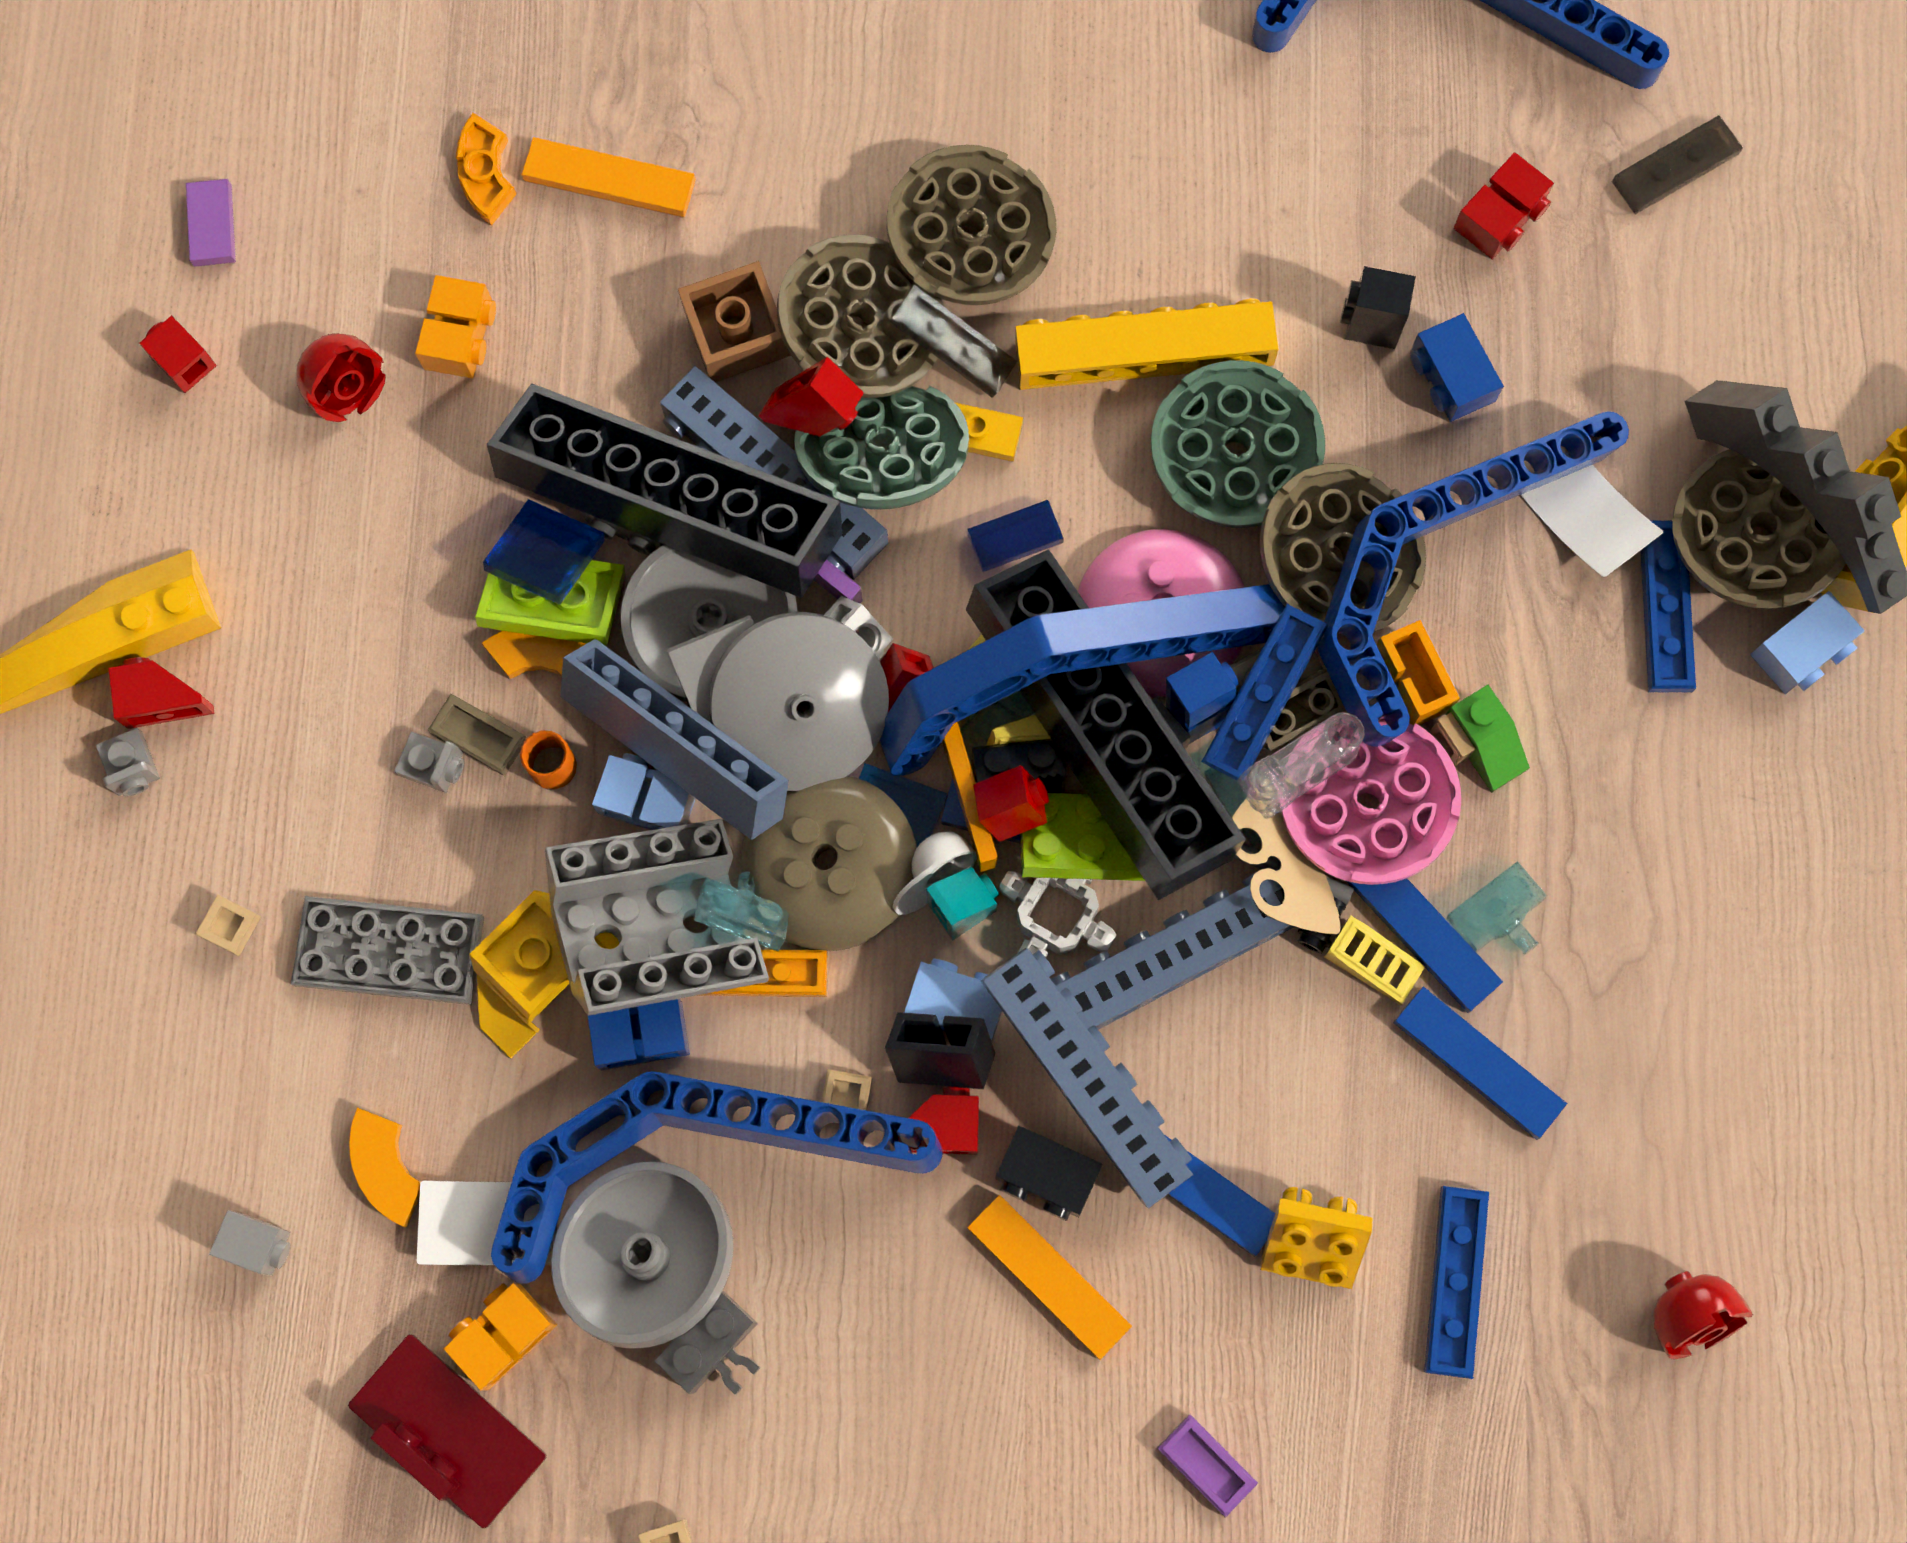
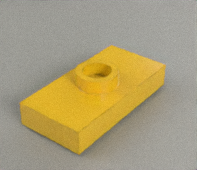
M955 402L967 421L969 429L968 452L1014 462L1023 425V417Z

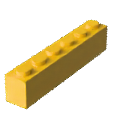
M1244 299L1235 305L1228 306L1202 303L1196 305L1193 309L1186 310L1160 307L1144 314L1117 311L1111 313L1108 317L1102 318L1075 315L1067 318L1066 321L1049 323L1044 319H1033L1015 328V347L1020 390L1190 374L1209 364L1231 360L1250 361L1274 366L1279 350L1272 301L1260 302L1258 299Z

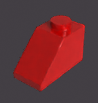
M827 356L776 387L758 416L766 423L821 437L835 428L839 430L845 429L858 414L855 407L864 392Z
M144 657L129 658L123 661L122 666L108 668L114 719L127 729L215 714L214 705L205 697L153 660Z
M943 1087V1095L933 1094L909 1117L910 1119L927 1123L934 1130L943 1149V1154L978 1155L979 1096H970V1088ZM921 1140L918 1147L909 1148L912 1153H917L919 1147H927V1144L924 1140Z

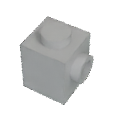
M227 1210L209 1255L259 1274L273 1276L275 1268L280 1269L288 1257L291 1244L287 1240L290 1231L245 1214Z

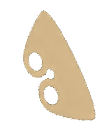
M1272 779L1267 780L1244 800L1232 816L1239 829L1250 828L1258 833L1262 842L1261 849L1256 854L1246 853L1240 848L1236 855L1242 861L1249 864H1261L1267 862L1270 856H1275L1281 862V868L1278 871L1266 868L1259 870L1253 875L1250 883L1252 898L1263 913L1280 922L1309 931L1338 934L1341 928L1339 913L1325 872L1309 861L1292 841L1281 813L1280 787ZM1271 879L1280 884L1285 895L1281 905L1272 906L1262 899L1259 891L1262 881Z

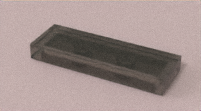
M1718 115L1614 176L1612 183L1636 215L1739 155L1743 147L1721 116Z
M915 284L908 291L889 320L891 324L992 398L999 392L1017 363V360Z

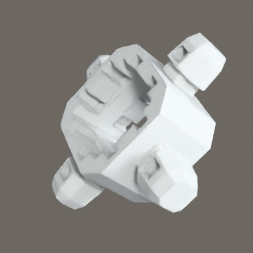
M1008 871L1000 883L999 889L1004 896L1014 903L1017 900L1022 902L1017 910V920L1020 932L1030 938V940H1024L1019 952L1024 948H1028L1032 954L1040 950L1047 957L1048 952L1045 950L1048 948L1056 954L1062 955L1074 952L1082 938L1088 941L1087 946L1099 952L1108 951L1117 935L1111 927L1101 920L1098 924L1093 921L1097 915L1099 904L1095 890L1085 885V883L1091 884L1093 879L1036 878L1033 885L1028 883V877H1022V874L1015 871ZM1049 885L1055 889L1056 887L1060 888L1072 897L1082 901L1081 904L1085 906V910L1067 938L1061 935L1059 937L1034 923V919L1030 917L1031 912Z

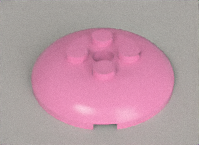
M1153 529L1123 537L1103 550L1088 567L1080 583L1078 593L1089 608L1244 588L1245 586L1229 559L1209 542L1177 530ZM1243 646L1130 662L1127 665L1150 698H1155L1156 696L1157 698L1158 696L1165 697L1166 677L1211 652L1215 654L1220 664L1227 662L1231 665L1236 661Z
M1348 713L1334 716L1314 727L1293 749L1281 779L1280 808L1284 824L1292 841L1315 866L1345 881L1369 885L1387 884L1419 873L1433 863L1444 851L1455 832L1460 816L1461 788L1455 766L1446 750L1433 735L1418 724L1412 725L1409 723L1406 731L1383 746L1375 747L1364 743L1360 739ZM1384 718L1378 720L1381 726L1387 725ZM1365 793L1372 794L1379 800L1380 805L1375 810L1374 808H1366L1357 802V797Z

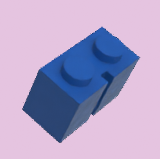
M1464 313L1417 334L1410 353L1412 364L1419 375L1424 374L1427 381L1432 382L1434 387L1430 389L1431 399L1438 411L1445 412L1450 422L1496 402L1504 385Z
M1213 652L1166 677V708L1191 736L1189 744L1219 728L1237 697L1236 686L1239 685L1233 669L1227 662L1220 664Z
M680 999L588 1016L594 1064L601 1071L690 1055L683 1004Z

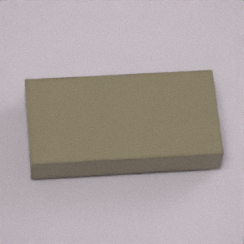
M453 694L449 695L428 728V732L444 742L449 741L456 744L463 753L503 776L506 775L521 751V746L527 738L522 733Z

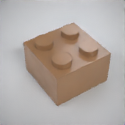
M759 261L678 289L685 316L707 375L714 382L791 356L782 339L778 326L777 307Z

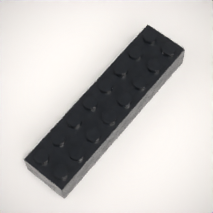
M531 383L487 443L495 478L800 598L804 596L843 534L839 500Z
M1048 549L975 584L966 611L987 641L1034 616L1087 609L1089 607ZM1127 663L1049 674L1019 690L1158 901L1233 860L1246 838Z

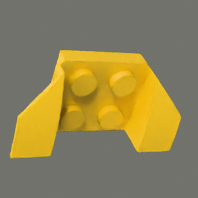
M534 890L469 954L473 970L477 974L480 1028L511 1059L540 1031L532 1020L569 985L551 914L549 893ZM600 933L595 937L596 943L604 949H613L619 945L617 937L613 934Z

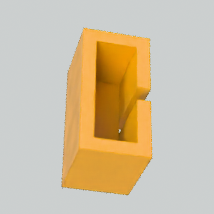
M435 275L426 309L427 313L435 315L434 320L424 318L415 355L424 370L473 379L476 366L482 365L485 359L486 341L483 338L486 326L493 325L496 315V302L492 300L486 284Z
M1421 620L1380 637L1376 645L1395 684H1399L1397 689L1408 709L1410 724H1424L1446 714L1453 705L1457 704L1460 697Z
M503 1283L498 1286L483 1301L487 1308L477 1319L473 1320L470 1316L466 1317L448 1334L452 1341L443 1349L480 1391L490 1390L558 1325L521 1284L512 1283L507 1287Z

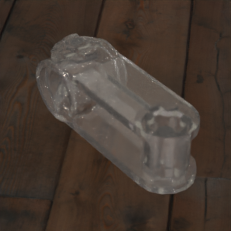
M1337 713L1276 753L1253 764L1237 781L1238 785L1247 795L1250 806L1260 812L1264 819L1273 817L1287 808L1295 799L1349 765L1359 752L1365 735L1364 726L1355 715Z

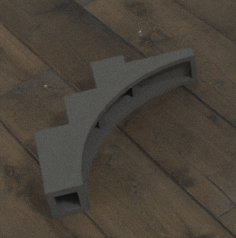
M1716 380L1685 400L1697 439L1727 447L1753 461L1780 481L1810 511L1826 531L1849 567L1868 612L1882 614L1907 596V571L1891 524L1899 519L1901 514L1889 477L1851 472L1838 433L1800 427L1787 388Z

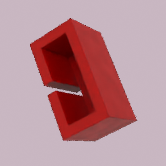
M1516 152L1490 178L1489 182L1492 185L1488 187L1485 184L1463 207L1453 228L1492 260L1503 248L1509 252L1525 232L1521 229L1529 219L1534 222L1538 221L1551 204L1547 197L1554 182Z

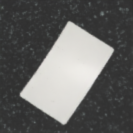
M1569 452L1564 454L1567 457L1571 458ZM1593 465L1521 495L1542 521L1577 556L1602 577L1608 576L1663 534V530L1632 506Z
M421 1181L417 1263L421 1265H494L491 1258L492 1246L512 1182ZM539 1204L533 1205L526 1210L524 1222H528L537 1216ZM556 1229L545 1265H552V1252L554 1241L556 1238ZM525 1252L523 1253L522 1257H515V1256H514V1258H513V1260H512V1263H513V1261H514L515 1259H518V1258L523 1259V1257H524V1255H525Z

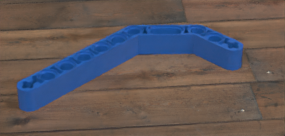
M1263 0L1257 9L1252 31V40L1255 46L1267 53L1282 50L1317 0ZM1480 0L1636 89L1651 87L1659 78L1669 57V47L1663 39L1595 0H1541L1543 3H1536L1533 0ZM1278 14L1281 17V21L1275 23ZM1566 18L1575 19L1579 24L1571 23ZM1603 39H1610L1615 44H1608Z
M1610 411L1592 416L1383 503L1373 509L1358 523L1324 620L1328 627L1317 648L1358 736L1364 743L1375 747L1383 746L1404 733L1409 726L1410 717L1408 709L1372 637L1402 545L1602 461L1624 445L1628 439L1629 428L1622 416ZM1592 436H1594V437H1599V436H1601V437H1602L1601 439L1597 440L1596 442H1594V443L1592 444V440H1591V437H1592ZM1561 446L1567 449L1571 458L1564 455ZM1524 461H1527L1531 464L1535 474L1528 471V469L1525 467ZM1487 476L1492 477L1496 481L1498 489L1490 485ZM1450 491H1453L1460 497L1462 505L1454 502ZM1413 506L1422 511L1425 521L1416 517L1412 509ZM1375 522L1382 524L1386 528L1387 537L1381 535L1376 530ZM1361 561L1369 563L1375 573L1364 610L1354 606L1350 598L1351 589ZM1337 633L1347 637L1350 642V650L1343 648L1339 644ZM1357 673L1367 678L1370 685L1369 690L1360 687L1356 679ZM1376 698L1377 702L1370 706L1368 702ZM1384 718L1387 725L1381 726L1378 720Z
M1267 584L1050 613L1029 618L925 672L906 684L885 718V727L879 739L890 772L895 776H904L920 770L929 762L954 723L1049 674L1266 643L1285 606L1276 597L1270 585Z
M645 1072L530 1144L522 1151L494 1239L491 1258L498 1270L514 1282L527 1284L536 1280L545 1267L568 1186L662 1126L917 1174H926L933 1171L941 1162L943 1149L934 1130L927 1123L920 1120L661 1072ZM664 1090V1095L657 1104L647 1105V1100L653 1092ZM701 1098L707 1099V1104L701 1112L696 1114L689 1113L691 1105L696 1100ZM744 1106L751 1107V1112L745 1120L740 1122L732 1121L734 1113L739 1108ZM625 1115L623 1124L617 1130L587 1149L576 1152V1145L583 1137L614 1117ZM795 1115V1120L789 1128L785 1130L776 1129V1124L781 1117ZM829 1123L840 1124L838 1132L833 1137L820 1138V1132L825 1125ZM874 1131L884 1132V1137L878 1145L873 1147L864 1146V1140L869 1133ZM921 1140H924L927 1147H919L917 1154H913L909 1147H918ZM553 1161L551 1170L546 1175L537 1177L538 1168L544 1162ZM539 1204L537 1216L528 1222H524L526 1210L533 1205ZM525 1252V1255H524L523 1259H520V1258L515 1259V1260L513 1261V1263H512V1260H513L514 1256H515V1257H522L523 1253Z

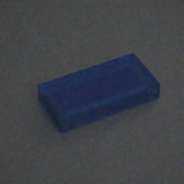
M1049 500L967 529L968 537L982 572L1059 545L1064 541Z

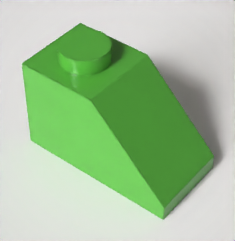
M1489 684L1453 705L1446 713V715L1450 712L1453 714L1475 747V751L1468 759L1491 793L1529 770L1530 767L1514 721Z

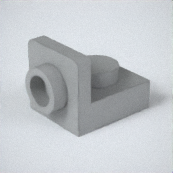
M138 728L96 744L107 774L103 778L105 786L118 796L139 794L148 789L149 783L160 779L143 732Z
M411 732L394 772L405 779L447 793L450 784H455L462 774L464 759L461 757L463 752L452 742L446 741L444 744Z

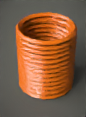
M538 731L526 738L521 746L520 759L522 766L537 785L545 789L555 790L571 782L576 773L577 762L574 753L561 735L553 731ZM550 747L564 750V760L556 770L546 774L534 771V760L542 750Z

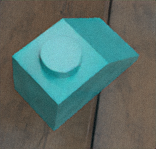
M973 867L935 882L926 888L928 905L952 941L997 911V902L994 898L999 896L998 890L986 873L978 876Z

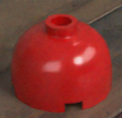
M341 333L324 335L312 342L301 354L296 367L297 387L307 405L316 414L326 421L343 422L347 420L344 415L352 413L356 408L357 412L362 414L379 398L386 379V375L381 371V363L384 362L382 357L373 348L356 336Z
M1685 1271L1665 1282L1664 1285L1668 1291L1657 1300L1653 1312V1324L1658 1340L1668 1358L1675 1360L1691 1356L1692 1354L1688 1346L1692 1344L1698 1346L1705 1343L1706 1350L1730 1337L1747 1324L1744 1317H1752L1753 1313L1737 1289L1721 1277L1710 1274L1692 1277L1689 1271Z

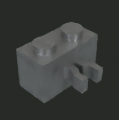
M722 1291L718 1300L705 1317L686 1333L675 1338L655 1362L688 1394L695 1393L712 1373L718 1370L726 1387L734 1395H737L743 1387L734 1381L732 1377L733 1371L724 1363V1360L729 1358L736 1366L744 1365L753 1375L756 1374L761 1367L751 1358L738 1355L735 1348L758 1323L728 1294Z

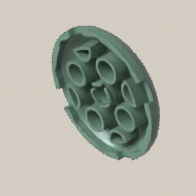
M1241 360L1223 361L1209 364L1191 372L1182 378L1181 383L1163 399L1152 426L1151 455L1155 472L1162 486L1181 508L1208 523L1231 528H1247L1262 525L1265 512L1277 491L1302 471L1323 464L1325 456L1324 427L1318 410L1309 395L1304 390L1301 392L1293 383L1284 378V373L1256 362ZM1231 442H1239L1245 446L1247 452L1237 457V454L1231 453L1226 445Z
M911 386L904 391L890 396L861 398L855 407L858 411L857 416L843 430L835 428L821 437L797 430L795 432L796 459L809 482L828 497L839 500L841 503L864 509L883 510L901 508L921 502L944 489L960 472L969 449V429L962 411L952 399L932 386H929L927 390Z

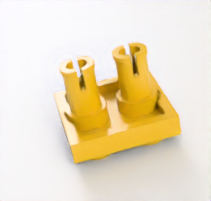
M1298 1187L1285 1189L1282 1198L1279 1200L1262 1254L1261 1270L1277 1273L1284 1277H1296L1324 1283L1332 1287L1339 1286L1352 1289L1372 1233L1373 1217L1356 1214L1357 1203L1350 1198L1346 1201V1211H1342L1343 1197H1333L1328 1202V1208L1311 1205L1312 1194L1306 1189L1302 1188L1300 1201L1298 1202L1296 1201Z

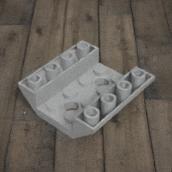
M722 819L546 847L545 858L551 914L572 994L588 1016L768 982L769 976L757 937L750 939L746 937L728 876L733 855ZM689 917L699 918L705 923L707 930L702 933H692L684 927L683 921ZM600 933H610L617 937L619 945L613 949H604L596 943L595 937Z

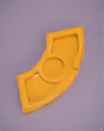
M472 112L461 131L456 149L459 182L469 204L484 221L492 226L516 196L514 187L503 177L501 172V154L508 143V138L504 132Z
M501 631L482 642L484 648L510 679L524 672L545 670L559 674L562 677L563 657L587 644Z
M357 1108L352 1121L349 1140L351 1165L357 1183L374 1208L391 1221L407 1228L420 1198L421 1181L410 1175L401 1161L398 1142L402 1125Z

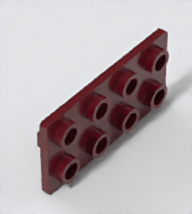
M407 1335L348 1404V1407L375 1431L370 1438L439 1501L450 1499L483 1529L490 1526L547 1458V1454L415 1335Z

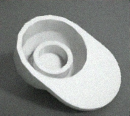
M938 832L920 843L914 852L911 862L914 879L895 898L893 902L894 911L898 915H906L921 909L928 904L927 887L972 867L977 859V854L969 842L954 832Z

